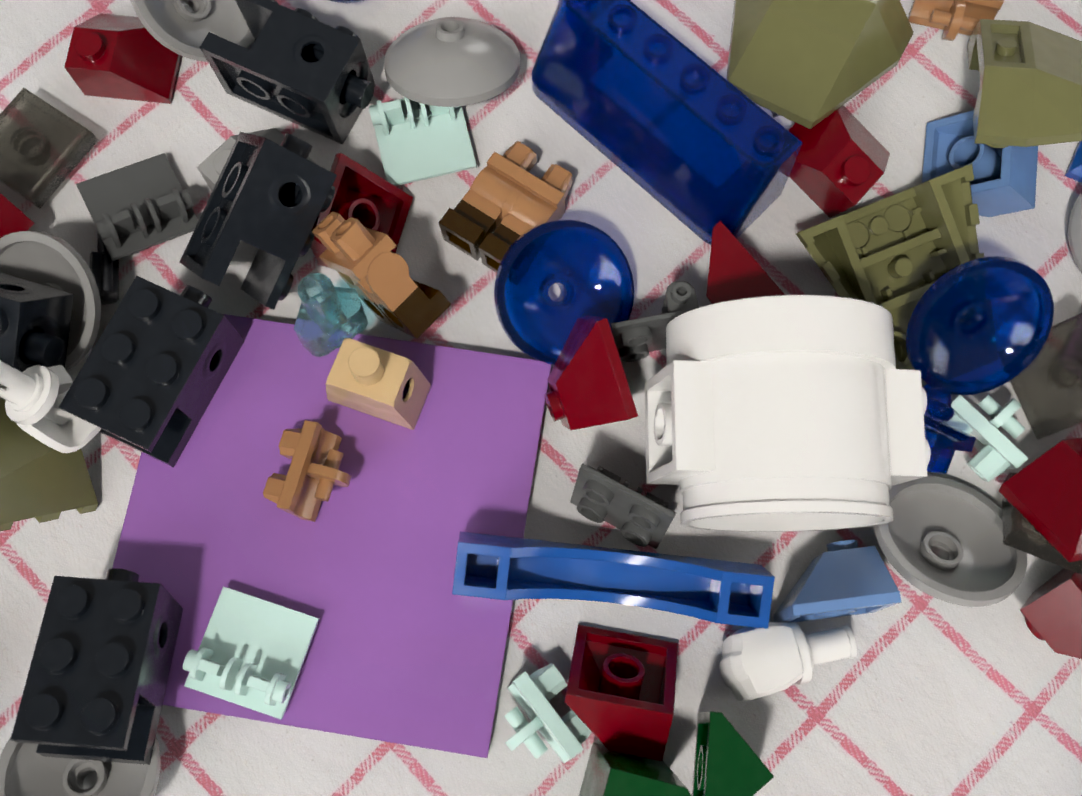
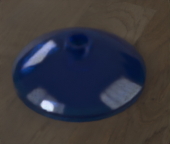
M556 220L531 228L509 247L496 274L494 301L499 322L512 343L528 356L538 361L555 365L578 318L586 315L605 317L608 319L610 328L611 323L629 320L634 302V282L626 256L608 234L585 222ZM556 283L560 288V295L553 301L549 297L548 291L550 286Z
M993 256L978 258L953 268L929 287L920 298L910 317L906 333V349L914 370H921V378L928 385L938 391L952 395L979 394L1009 382L1032 363L1049 336L1054 317V303L1049 286L1033 268L1009 257Z

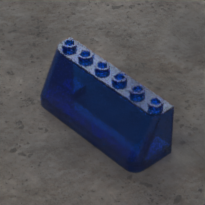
M559 0L532 69L531 78L534 94L704 242L711 245L713 227L720 221L737 239L782 194L803 142L632 1Z

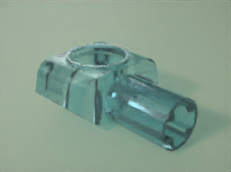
M321 273L309 274L300 281L298 295L302 302L294 325V331L302 346L312 355L323 357L341 347L344 338L353 339L366 329L368 319L355 288L334 287L331 279Z

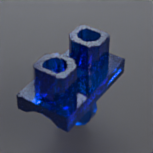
M927 384L923 386L927 395V407L924 413L925 439L930 445L931 452L927 472L947 474L955 450L972 452L976 437L943 422L949 421L954 415V409L951 407V394L946 388L937 384Z

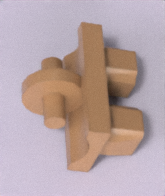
M914 0L908 20L910 23L944 30L943 39L954 41L958 33L971 36L980 19L994 20L1004 0Z
M307 420L304 421L302 429H285L279 443L280 454L292 461L287 475L273 473L268 477L263 491L264 498L276 503L277 508L302 520L315 522L321 502L329 501L333 486L348 487L352 477L339 470L344 454L338 451L342 438L323 429L322 425L318 422Z

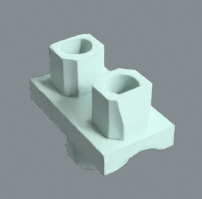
M988 394L978 403L991 417L987 420L965 398L958 395L944 407L948 412L940 419L932 432L951 450L972 433L984 447L966 464L985 482L991 481L1004 473L1008 468L1018 469L1028 457L1005 437L998 428L1001 426L1014 439L1024 432L1026 428L1012 416L1021 407V404L1015 398H1012L1002 407Z
M552 663L534 671L531 675L524 671L507 688L531 719V722L529 723L517 706L507 713L504 717L516 731V734L506 741L505 744L513 751L524 742L537 759L548 750L536 733L539 730L563 764H565L584 750L581 744L590 736L592 731L572 710L560 718L548 702L567 687L565 679Z

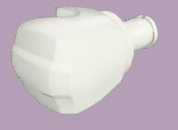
M0 360V397L6 400L5 409L7 416L16 422L23 431L61 453H70L84 447L101 430V428L58 408L73 384V380L64 366L45 367L36 365L21 372Z
M796 622L769 623L768 629L746 627L736 630L724 640L722 644V660L719 663L720 674L725 685L731 689L737 700L748 701L786 690L794 683L798 685L810 683L814 665L846 658L852 659L857 656V647L853 632L848 625L807 635Z

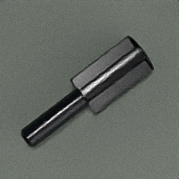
M97 230V252L92 251L90 253L89 268L98 287L100 303L108 305L119 300V259L111 260Z

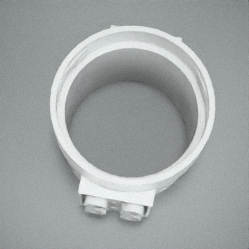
M765 296L703 306L683 313L667 324V366L645 382L647 484L680 485V494L683 495V511L680 513L682 526L716 531L795 532L851 529L882 525L893 521V508L890 507L889 501L891 486L927 477V466L931 455L930 445L925 439L924 430L927 395L921 384V370L896 369L893 316L887 309L874 303L835 296Z

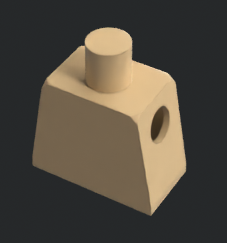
M344 338L325 384L328 401L411 430L415 429L431 389V384L412 360L350 338ZM404 387L409 388L407 395L403 399Z

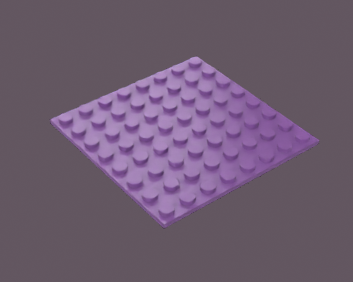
M222 314L244 339V343L174 468L141 452L112 569H125L139 575L138 582L161 583L183 608L163 705L488 758L513 600L452 595L460 531L524 538L551 362ZM344 338H350L412 360L429 381L431 389L414 430L328 401L326 380ZM404 387L403 399L407 395L409 388ZM305 420L318 422L322 425L323 429L342 438L338 451L344 454L339 470L352 476L348 487L333 486L329 501L321 502L315 522L302 520L276 507V503L263 496L268 477L273 473L287 475L292 461L280 454L279 443L285 429H302ZM223 586L319 618L282 720L184 686L189 675V671L183 670L185 657L191 649L198 651Z

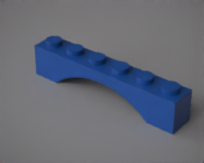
M460 531L452 595L498 600L569 599L608 602L667 611L713 623L768 629L775 576L759 564Z

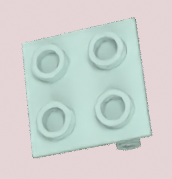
M406 97L385 103L379 100L376 105L369 106L386 181L394 186L477 168L462 106H432L415 102Z
M223 586L198 651L191 649L185 657L183 670L189 671V675L184 686L282 720L319 618Z

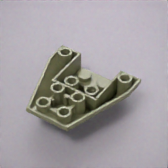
M734 0L725 89L790 121L811 129L897 66L914 32L900 0Z
M980 19L967 45L969 69L980 72V88L973 114L975 143L986 144L993 148H1006L1008 146L1030 147L1082 141V41L1029 21Z

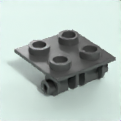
M165 153L76 184L112 261L193 232L199 221L192 208L194 205L187 189L183 190Z
M675 281L668 286L663 302L662 314L611 323L612 335L621 361H638L646 358L649 352L666 349L667 324L683 313L700 308L695 289L690 283Z
M582 463L570 503L576 505L578 512L587 519L597 523L605 521L620 529L621 535L631 543L641 547L649 545L657 549L676 515L675 511L668 508L670 503L649 492L644 497L641 495L642 488L638 487L635 492L628 488L629 481L625 480L622 485L619 483L621 477L601 466L596 470Z

